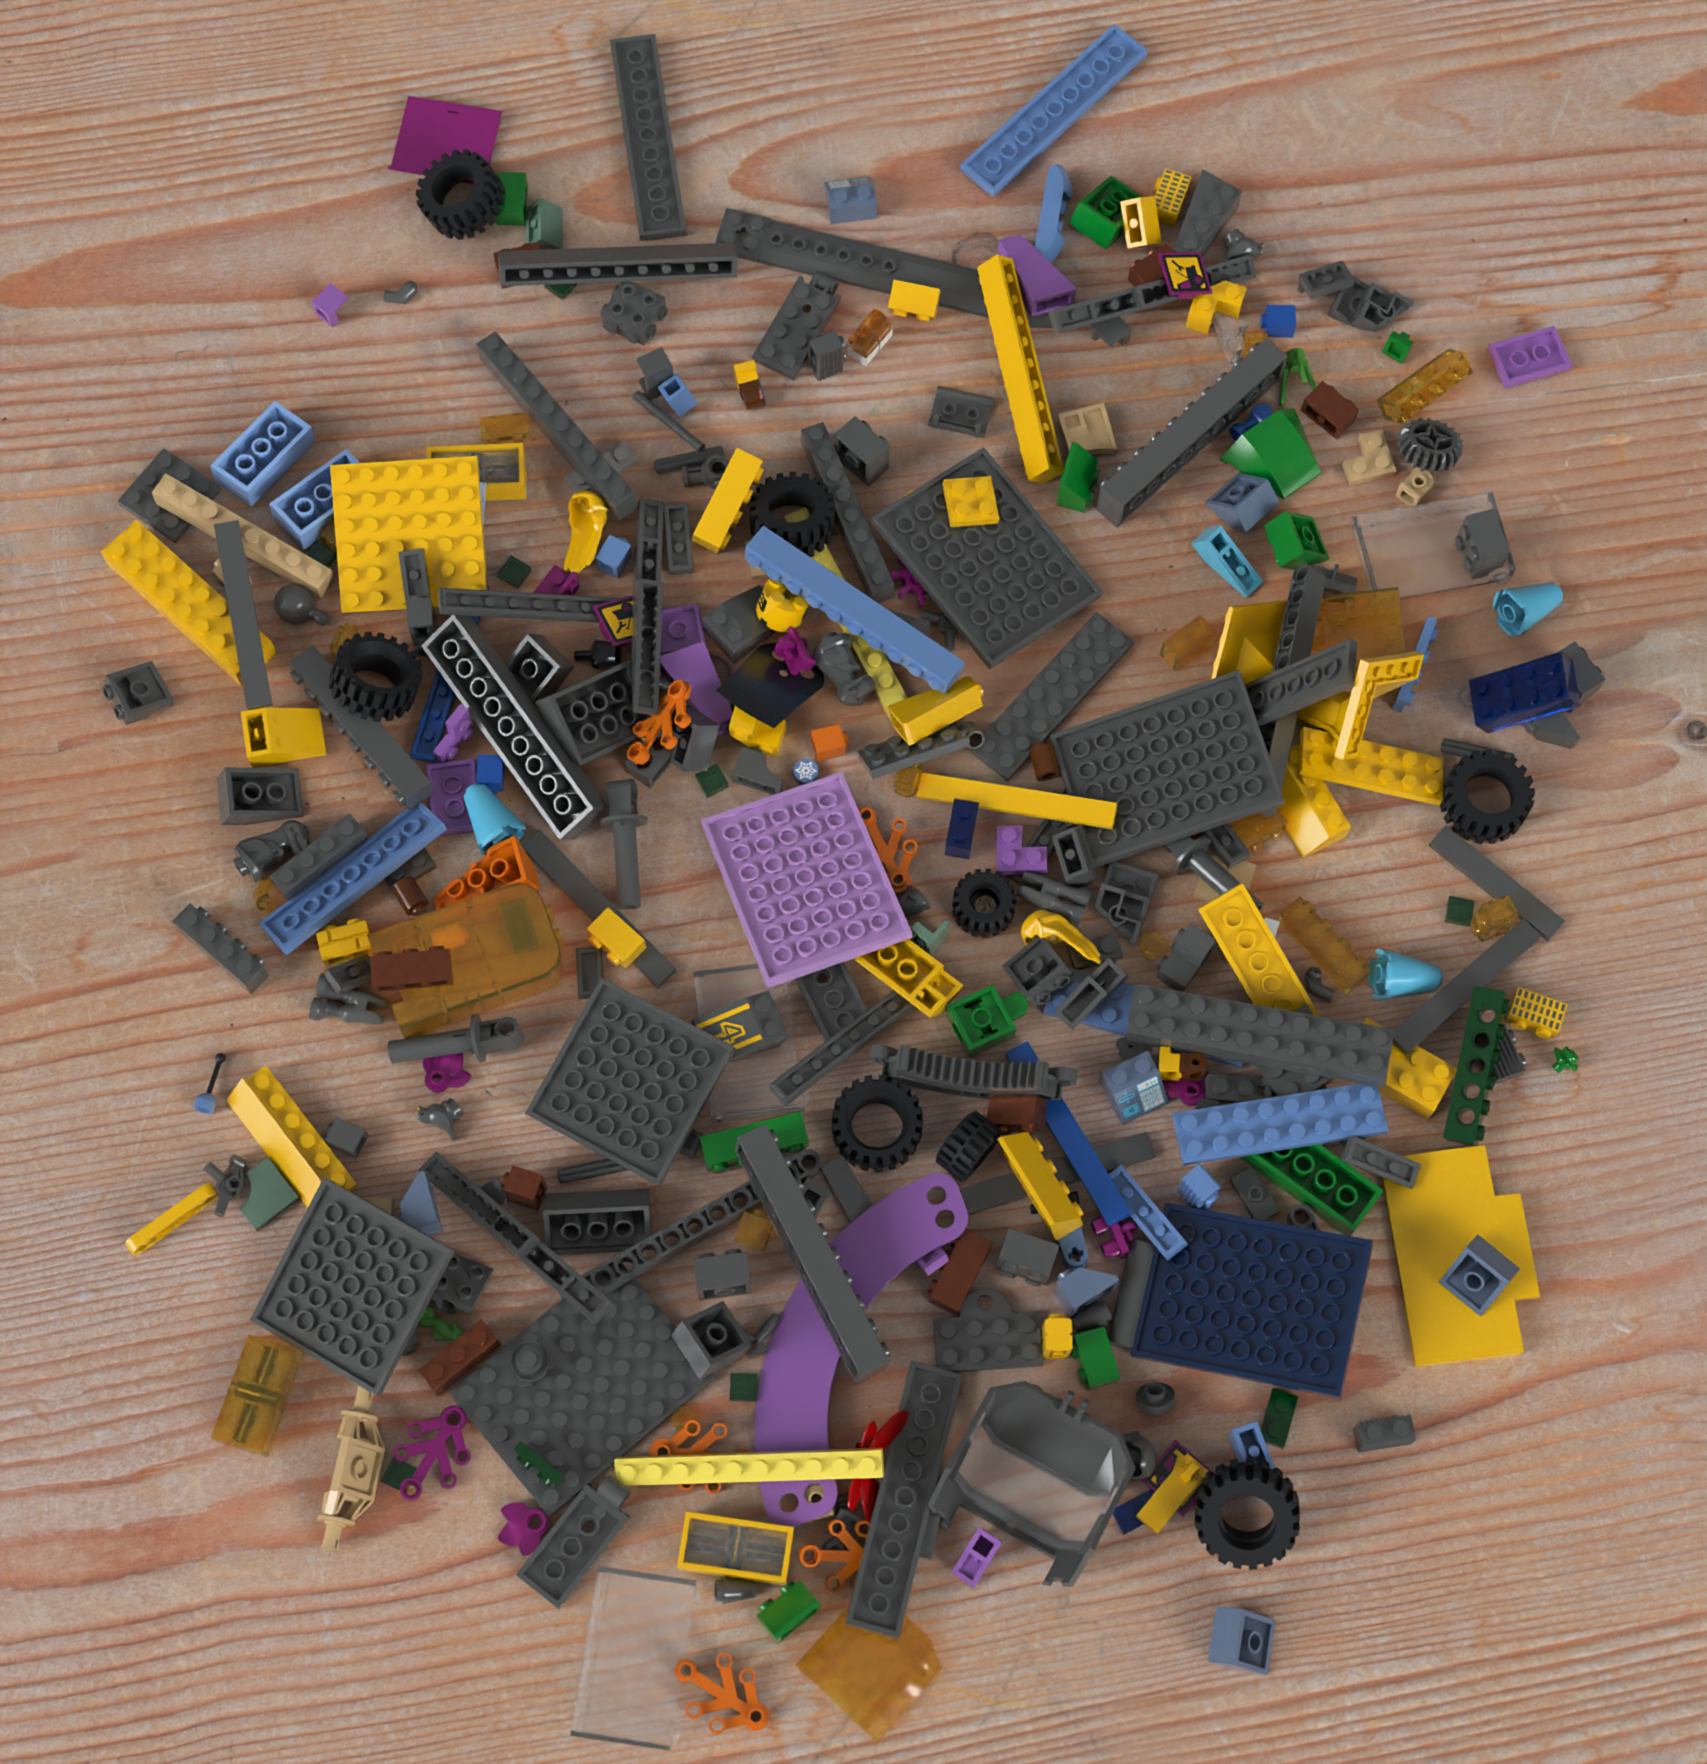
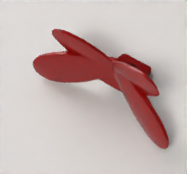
M906 1410L897 1412L878 1431L876 1422H871L863 1434L861 1443H856L855 1449L883 1448L884 1450L902 1431L907 1423L909 1413ZM876 1478L852 1479L848 1494V1507L850 1510H854L861 1499L866 1519L870 1523L879 1488Z

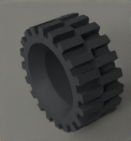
M463 149L461 154L459 150H453L452 156L444 153L441 155V161L433 160L431 162L433 166L431 170L425 168L423 171L425 179L419 178L417 183L421 189L416 190V196L419 199L416 202L420 211L439 233L445 234L450 239H453V236H455L457 240H463L464 234L468 238L475 237V231L478 230L481 234L486 231L483 226L487 223L491 226L495 222L492 217L494 214L499 216L502 211L498 206L504 205L505 199L502 195L505 194V188L502 186L503 182L478 153L474 151L472 154L470 150ZM474 178L473 188L463 201L455 205L443 206L446 195L455 185L464 180Z
M789 472L788 477H784L783 473H778L775 480L770 476L765 479V485L759 483L756 486V492L753 491L749 503L750 533L753 537L762 526H765L809 557L814 556L815 549L819 553L823 551L824 543L829 545L831 536H834L835 502L832 492H829V487L825 483L820 486V479L814 477L812 480H809V474L802 473L801 477H797L796 472ZM798 505L806 507L814 513L803 521L785 522L774 517L771 511L782 506Z
M365 632L363 637L357 633L353 635L352 640L349 638L345 639L343 645H340L329 677V689H333L331 693L333 698H339L338 704L342 708L347 705L349 707L348 713L354 715L358 712L361 714L360 718L364 720L371 716L374 722H380L382 717H385L386 721H392L395 715L398 718L404 716L405 711L408 712L411 709L422 680L421 660H416L417 654L414 650L407 651L409 645L405 642L401 645L396 643L398 638L391 636L389 640L384 638L385 633L378 632L377 637L372 636V632ZM359 671L378 672L390 679L395 687L373 686L361 680L355 673Z
M1485 749L1482 756H1480L1479 750L1472 752L1469 758L1465 755L1458 764L1454 765L1443 784V802L1440 805L1441 812L1447 811L1444 820L1447 824L1453 821L1454 826L1452 830L1456 834L1459 830L1465 832L1462 838L1468 841L1471 836L1476 837L1475 843L1482 844L1485 838H1488L1489 844H1495L1499 837L1501 841L1508 839L1511 833L1514 835L1518 831L1533 807L1534 800L1532 798L1535 795V788H1529L1533 783L1531 775L1525 777L1526 767L1521 765L1518 768L1515 765L1518 759L1513 756L1510 760L1505 759V752L1499 751L1494 756L1492 755V749ZM1478 776H1490L1498 779L1509 791L1510 807L1506 811L1496 814L1478 810L1468 799L1466 793L1467 782Z
M879 1074V1080H873L872 1075L865 1076L864 1082L860 1083L859 1079L854 1080L852 1087L849 1089L846 1086L841 1091V1097H837L834 1103V1110L832 1111L833 1141L835 1146L839 1147L840 1155H843L844 1158L847 1156L849 1164L854 1167L856 1164L862 1165L861 1170L867 1172L869 1167L875 1168V1173L883 1172L884 1167H888L889 1171L896 1169L897 1163L900 1162L902 1165L906 1163L910 1154L913 1156L917 1150L923 1128L922 1107L918 1105L919 1099L916 1094L913 1096L910 1094L911 1088L905 1084L901 1087L899 1085V1079L893 1077L890 1082L886 1081V1075ZM873 1103L884 1104L897 1112L902 1121L903 1128L901 1134L893 1143L884 1147H871L862 1143L855 1136L851 1125L855 1114L866 1105Z

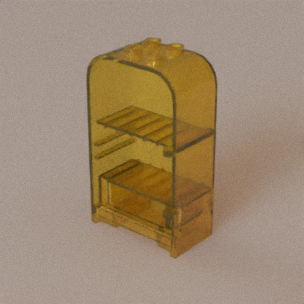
M520 882L508 884L367 934L374 956H376L377 952L391 951L392 954L402 953L404 949L410 948L418 949V951H427L432 946H444V949L449 948L454 985L399 990L403 1001L391 1005L404 1038L426 1035L470 1019L472 1014L481 1015L548 991L557 985L564 971L561 949L565 947L559 928L553 929L556 922L550 904H544L542 897L535 888Z

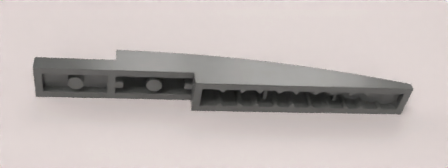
M1251 254L1205 267L1210 286L1222 281L1238 283L1256 278ZM1164 278L1048 311L1055 335L1178 300V295L1169 294Z
M640 498L638 502L637 538L633 566L632 705L634 713L657 716L659 707L663 593L661 563L664 502Z
M437 1151L418 1169L419 1172L425 1171L428 1179L435 1187L563 1299L565 1298L595 1325L613 1307L614 1304L610 1299L543 1244L535 1234Z

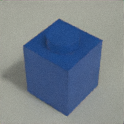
M1295 305L1266 306L1265 313L1260 315V328H1264V337L1293 338L1296 328Z
M478 755L476 783H479V785L485 784L494 794L504 792V761L499 755Z

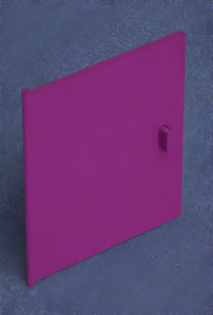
M408 96L392 164L388 169L424 175L423 171L425 168L431 170L433 167L431 165L433 160L441 161V155L444 153L452 156L453 150H459L462 154L463 149L470 150L472 154L475 151L490 165L502 111ZM474 178L467 179L462 182L474 184Z

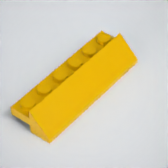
M910 939L853 958L930 1018L946 1012L947 1005L963 990V984L944 971L943 964Z
M266 1065L246 1080L243 1078L240 1080L226 1101L307 1208L324 1177L331 1179L350 1191L358 1187L348 1171Z

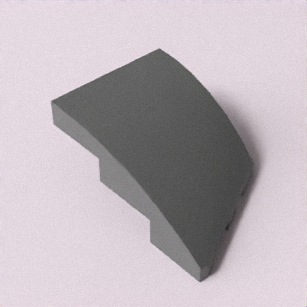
M1353 276L1354 286L1338 291L1327 315L1349 326L1376 332L1413 306L1414 302L1397 291L1391 294L1375 283L1367 285Z
M1114 861L1109 863L1104 883H1101L1094 907L1132 944L1136 945L1159 875Z

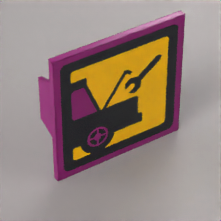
M1200 252L1158 253L1170 295H1178V299H1193L1198 294H1212Z
M633 595L593 606L599 619V628L605 639H610L613 647L632 642Z
M1175 1439L1158 1459L1152 1475L1141 1481L1152 1491L1156 1492L1187 1453L1208 1470L1205 1476L1209 1472L1215 1473ZM1205 1476L1176 1510L1182 1517L1196 1502L1199 1486L1204 1484Z

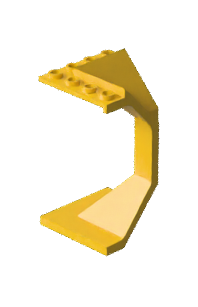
M1287 600L1229 606L1225 615L1223 633L1219 639L1217 657L1213 663L1214 670L1211 679L1240 670L1244 684H1247L1272 673ZM1414 651L1360 659L1352 693L1342 691L1298 710L1297 718L1327 730L1338 741L1335 757L1342 760L1357 757L1372 700L1418 679L1424 654Z

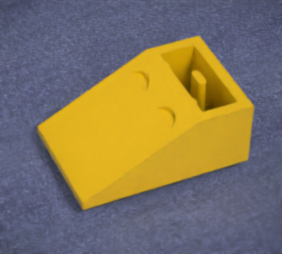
M264 707L241 711L246 755L252 768L327 755L319 708Z

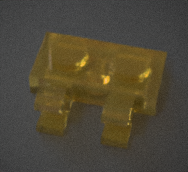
M527 412L479 417L482 443L499 444V441L513 439V443L524 444L523 438L530 437Z

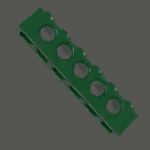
M1478 986L1473 988L1443 1135L1446 1141L1471 1146H1478V1141H1483L1485 1126L1482 1125L1483 1116H1488L1490 1109V1100H1487L1489 1090L1494 1088L1496 1076L1492 1075L1493 1067L1499 1064L1501 1050L1497 1049L1499 1039H1504L1506 1025L1502 1024L1504 1014H1509L1511 999H1507L1508 995L1505 991ZM1485 1011H1494L1495 1018L1491 1022L1482 1021V1015ZM1480 1036H1489L1490 1043L1484 1048L1477 1046V1040ZM1475 1061H1484L1485 1068L1482 1072H1472V1065ZM1469 1087H1479L1480 1092L1476 1098L1467 1097L1466 1093ZM1466 1111H1472L1475 1115L1474 1120L1469 1124H1464L1461 1120L1463 1113Z

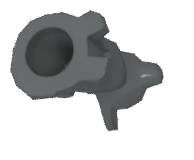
M908 885L906 893L897 898L905 917L914 916L931 908L922 892L912 885Z

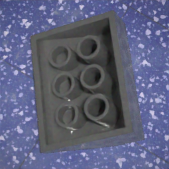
M628 661L535 701L545 725L577 767L638 739L639 737L633 733L634 725L651 717L648 714L633 712L632 669Z

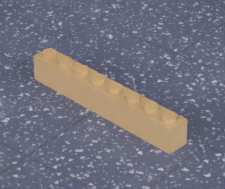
M164 474L152 491L157 505L215 539L214 524L239 520L246 557L289 582L306 588L320 600L334 582L333 573L330 568L168 474Z

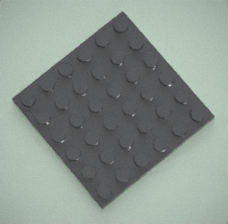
M601 978L525 1114L648 1181L661 1186L736 1048Z
M324 1177L250 1321L374 1395L381 1396L455 1250L331 1179Z

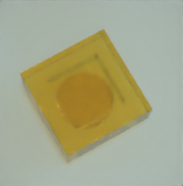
M1244 332L1243 358L1249 354L1250 349L1257 342L1261 344L1268 338V333Z

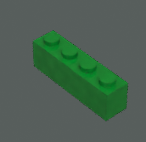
M801 1111L700 1136L707 1171H713L714 1174L728 1171L731 1166L739 1165V1167H743L734 1150L737 1137L764 1124L767 1125L769 1130L773 1129L779 1140L777 1146L781 1153L789 1152L793 1155L805 1150L806 1147H809V1140Z

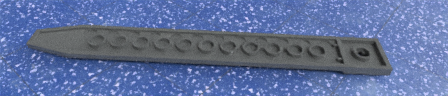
M726 208L715 243H733L737 258L812 276L816 271H819L841 283L891 294L893 280L938 288L941 290L938 306L989 318L987 307L984 303L982 286L979 282L978 270L771 221V218ZM746 232L749 236H744L743 239H740L738 233ZM1025 307L1030 328H1052L1048 312L1031 317Z

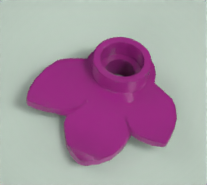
M463 1053L424 1059L423 1069L426 1072V1087L434 1093H442L448 1087L459 1088L464 1086L470 1080L471 1074L461 1069L464 1062ZM434 1078H442L439 1081L434 1080Z
M1204 1078L1200 1081L1162 1080L1166 1094L1169 1097L1180 1098L1187 1106H1196L1201 1101V1098L1205 1096ZM1188 1091H1194L1196 1093L1190 1094L1188 1093Z
M521 1502L505 1505L501 1508V1512L509 1522L501 1530L498 1541L510 1546L519 1545L522 1556L533 1553L540 1544L541 1535L549 1528L550 1520L548 1515L542 1509H530ZM534 1518L541 1519V1524L537 1528L531 1525Z

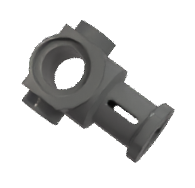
M711 455L706 462H702L701 466L689 468L682 466L685 488L689 487L690 484L704 483L705 486H710L716 490L729 464L724 455ZM717 470L724 471L722 474L714 473Z

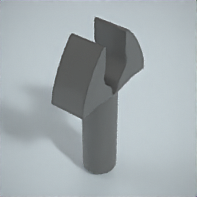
M772 1314L756 1334L744 1332L751 1343L757 1341L756 1349L749 1355V1359L762 1356L768 1351L764 1347L763 1341L780 1322L778 1315Z

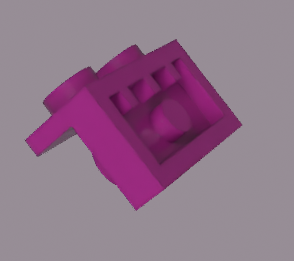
M554 565L533 593L575 595L580 586L578 574L574 571L570 574Z

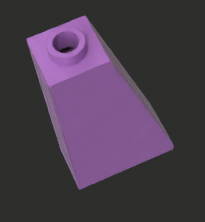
M1021 234L999 240L997 254L1013 259L1023 303L1031 317L1074 304L1076 287Z
M702 641L660 656V670L668 681L673 683L676 680L687 681L691 685V694L686 700L687 705L692 706L719 724L718 734L728 733L733 712L728 700L716 691L721 686V682L705 642Z

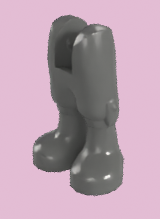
M1024 872L1021 878L1022 881L1036 888V890L1026 886H1018L1016 890L1017 896L1043 910L1062 914L1069 923L1078 928L1093 889L1087 886L1075 888L1067 886L1063 881L1056 878L1053 879L1032 872ZM1058 897L1067 898L1076 905L1061 901Z
M325 973L320 974L316 987L317 997H314L312 1000L309 1019L319 1021L325 1017H337L347 1023L383 1024L384 1016L367 1011L366 1006L386 1009L389 1003L387 999L373 993L361 991L358 988L337 994L324 976ZM324 999L343 1001L346 1005L332 1004Z

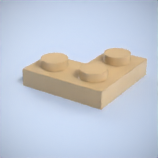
M1382 429L1360 434L1358 441L1363 456L1344 460L1342 464L1349 486L1394 476L1397 472Z

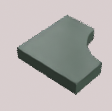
M267 1157L247 1172L251 1182V1193L248 1201L240 1210L255 1230L258 1231L300 1198Z

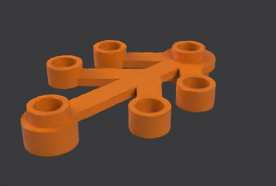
M674 681L668 688V694L659 699L658 715H651L650 718L639 721L634 725L633 733L639 738H644L645 736L646 738L642 743L636 742L628 749L627 757L633 763L643 765L649 760V748L661 730L662 738L660 743L665 748L672 749L677 744L678 739L672 734V713L675 708L676 716L674 723L684 729L691 722V717L686 713V700L691 694V685L687 681Z
M871 807L860 808L861 817L866 812L871 814L870 818L863 819L878 850L877 854L881 863L885 864L888 870L886 874L894 893L906 892L907 886L911 885V876L908 873V869L913 856L918 852L916 841L912 839L906 840L902 846L904 855L897 867L894 856L902 835L907 831L906 821L902 818L893 820V832L888 845H886L876 825L877 816L874 809ZM902 823L904 827L901 830H897L895 825ZM912 844L915 846V849L907 851V845ZM902 877L903 881L900 884H896L894 879Z
M690 1419L686 1422L684 1428L671 1439L659 1438L655 1440L650 1447V1456L659 1455L658 1449L660 1447H665L668 1450L667 1455L724 1453L706 1451L705 1449L717 1439H723L727 1435L728 1428L725 1423L717 1422L713 1425L710 1432L689 1449L679 1448L678 1446L689 1436H696L701 1430L700 1422L696 1419ZM695 1423L698 1426V1430L693 1433L690 1432L688 1424ZM716 1426L724 1428L725 1432L723 1435L715 1433L714 1429ZM743 1448L739 1449L736 1453L751 1451L749 1449ZM705 1483V1488L709 1493L715 1494L720 1491L722 1483H718L719 1487L715 1490L709 1488V1483ZM678 1484L684 1491L691 1490L694 1484H691L689 1487Z
M832 1519L827 1526L828 1532L838 1537L848 1550H819L818 1547L812 1544H805L798 1551V1559L806 1567H815L820 1561L848 1562L835 1575L831 1574L825 1579V1587L831 1592H838L842 1588L843 1583L859 1568L863 1548L845 1529V1524L841 1520ZM866 1520L857 1521L854 1525L855 1533L860 1537L866 1538L870 1523ZM835 1523H839L841 1526L840 1531L834 1533L832 1530ZM861 1524L867 1525V1530L865 1533L859 1532V1526ZM807 1550H811L813 1553L809 1560L804 1558V1553ZM856 1576L851 1581L852 1588H854ZM832 1579H837L838 1581L835 1588H830L829 1586Z
M721 1653L716 1658V1666L720 1669L724 1688L699 1673L693 1661L683 1659L677 1663L675 1676L679 1681L684 1683L692 1681L718 1698L702 1703L690 1702L686 1706V1714L691 1719H697L701 1714L733 1708L740 1715L726 1719L721 1717L711 1719L709 1729L713 1734H721L726 1729L743 1725L752 1731L762 1730L768 1724L770 1715L767 1707L758 1702L754 1684L756 1674L750 1668L743 1669L739 1674V1680L745 1687L746 1704L737 1698L731 1670L733 1661L728 1653ZM722 1656H726L729 1659V1665L726 1667H722L719 1664V1659ZM684 1665H688L691 1668V1673L688 1676H683L680 1672L681 1667ZM746 1671L750 1672L753 1676L750 1682H745L742 1679V1674ZM691 1705L699 1707V1713L696 1716H692L689 1713ZM753 1711H758L761 1714L760 1721L753 1722L750 1715ZM715 1720H719L723 1724L720 1731H715L712 1728V1723Z

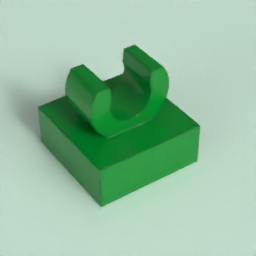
M1393 331L1382 353L1403 364L1414 343L1409 340L1411 335L1403 331L1401 334Z

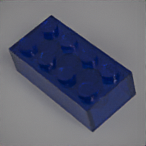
M1563 652L1554 653L1469 680L1475 725L1486 733H1492L1581 706L1574 663Z

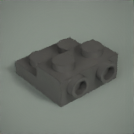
M153 661L106 675L105 683L102 687L105 698L107 700L112 699L115 705L113 710L118 720L123 719L125 725L147 719L150 712L172 706L174 702Z
M1039 936L1002 966L1034 1007L1038 1004H1046L1051 998L1050 994L1058 988L1068 986L1071 981L1070 978L1075 975L1045 937L1040 938Z

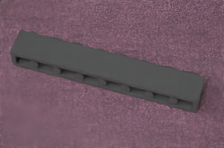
M824 422L801 429V444L815 477L820 479V486L825 483L829 487V492H832L834 496L835 523L867 596L877 603L894 598V582Z
M314 645L289 661L292 669L290 675L297 685L302 684L306 688L304 692L312 702L315 700L320 705L319 710L326 719L330 717L335 722L333 725L341 736L344 734L349 739L348 743L355 753L360 752L364 756L362 759L370 770L375 769L377 771L379 781L385 788L389 786L394 791L392 795L400 805L405 804L411 810L434 794L431 781L380 722H374L371 716H368L367 720L361 719V714L358 712L354 715L348 713L349 707L346 705L342 708L338 704L339 698H333L331 694L333 689H329V677L332 666Z

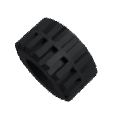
M987 868L985 872H981V869H976L974 875L970 872L965 874V879L961 878L958 881L957 887H955L952 902L953 917H956L958 926L963 925V931L966 933L969 930L972 931V936L977 937L978 933L983 934V938H988L989 933H992L994 937L999 935V930L1004 932L1007 929L1008 923L1011 924L1017 902V894H1014L1015 888L1013 885H1009L1010 880L1007 877L1002 879L1001 872L996 871L993 874L991 869ZM985 893L993 896L998 901L999 907L993 912L981 913L971 906L969 900L977 894Z
M973 1111L956 1126L937 1153L936 1162L959 1181H963L977 1170L998 1142L997 1139L1000 1138L1001 1130L979 1112Z

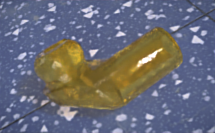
M266 875L263 876V879L258 884L253 897L256 907L260 911L263 910L266 913H270L275 906L274 901L270 900L268 895L273 882Z

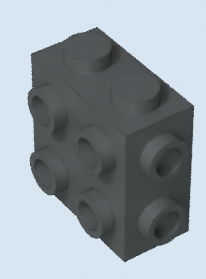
M628 281L621 282L620 285L615 286L611 300L608 304H604L600 316L602 317L603 327L609 333H617L631 343L645 346L648 339L654 337L659 321L665 319L668 308L666 307L664 296Z

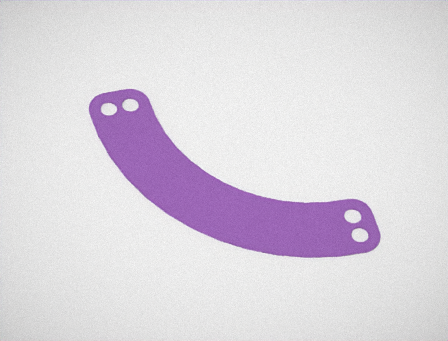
M932 1173L896 1190L871 1206L845 1227L829 1246L836 1248L841 1259L838 1263L842 1271H848L853 1281L851 1288L854 1294L861 1296L867 1308L877 1294L907 1266L930 1251L960 1237L968 1225V1211L956 1181L947 1174ZM933 1187H942L946 1192V1198L941 1204L933 1205L927 1199V1194ZM942 1210H950L954 1214V1223L948 1228H941L936 1224V1216ZM802 1280L799 1281L782 1311L780 1322L777 1324L764 1360L755 1407V1452L829 1450V1400L831 1386L841 1355ZM836 1479L759 1482L766 1513L776 1525L796 1527L827 1514L834 1507L838 1497ZM813 1483L821 1485L824 1491L822 1499L817 1503L808 1502L804 1495L805 1489ZM788 1493L795 1494L799 1501L797 1509L792 1513L783 1512L779 1505L780 1499Z

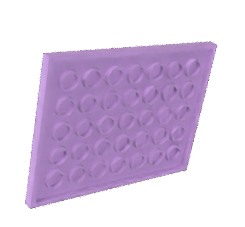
M842 772L701 819V825L767 988L912 938L911 929Z

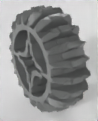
M1419 417L1417 421L1411 420L1410 423H1406L1398 436L1397 450L1400 451V457L1405 458V463H1412L1413 468L1419 467L1422 471L1424 469L1429 470L1430 473L1436 470L1438 473H1441L1443 470L1449 471L1451 467H1455L1462 454L1463 440L1460 439V434L1455 432V428H1449L1447 423L1442 424L1438 420L1432 421L1429 417L1427 420Z

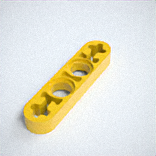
M212 1183L202 1185L132 1235L125 1243L132 1255L135 1256L144 1252L212 1203L218 1197L215 1187Z

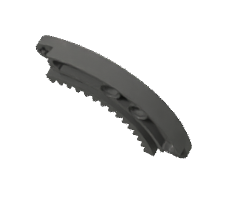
M872 1045L869 1057L870 1061L883 1065L882 1075H886V1080L892 1081L894 1077L899 1079V1083L903 1085L906 1084L907 1086L939 1093L989 1099L990 1094H1038L1046 1101L1061 1100L1062 1088L1076 1085L1078 1072L1069 1067L1049 1068V1063L1036 1061V1063L1030 1061L1028 1064L1020 1062V1064L1011 1062V1064L1005 1062L998 1064L996 1062L958 1060L956 1057L947 1058L946 1055L938 1056L936 1053H927L926 1050L919 1051V1048H911L910 1045H898V1049L886 1045Z

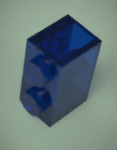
M954 798L944 855L969 859L979 807L978 802Z

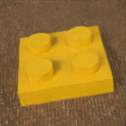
M991 476L944 479L942 485L950 527L998 524L999 514Z

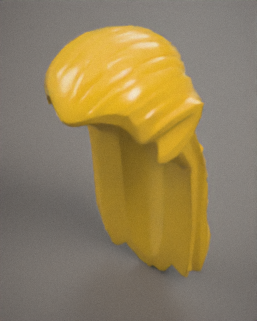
M581 490L572 494L568 504L571 540L563 564V570L566 572L570 571L572 573L574 571L579 574L583 568L591 564L596 556L603 526L607 520L606 512L608 509L605 507L602 498L595 492Z
M1037 910L1024 920L1021 926V936L1026 945L1037 936L1040 938L1045 937L1047 941H1051L1053 944L1066 941L1087 959H1091L1100 965L1102 964L1100 954L1095 945L1063 916L1046 910Z

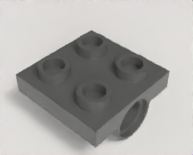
M454 1254L431 1299L435 1300L437 1308L446 1314H455L458 1309L471 1314L492 1277L493 1268Z

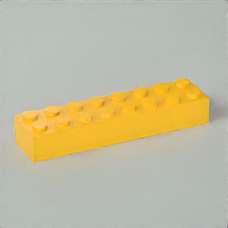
M136 519L100 551L105 562L242 686L228 601ZM259 630L266 664L277 652L272 641Z

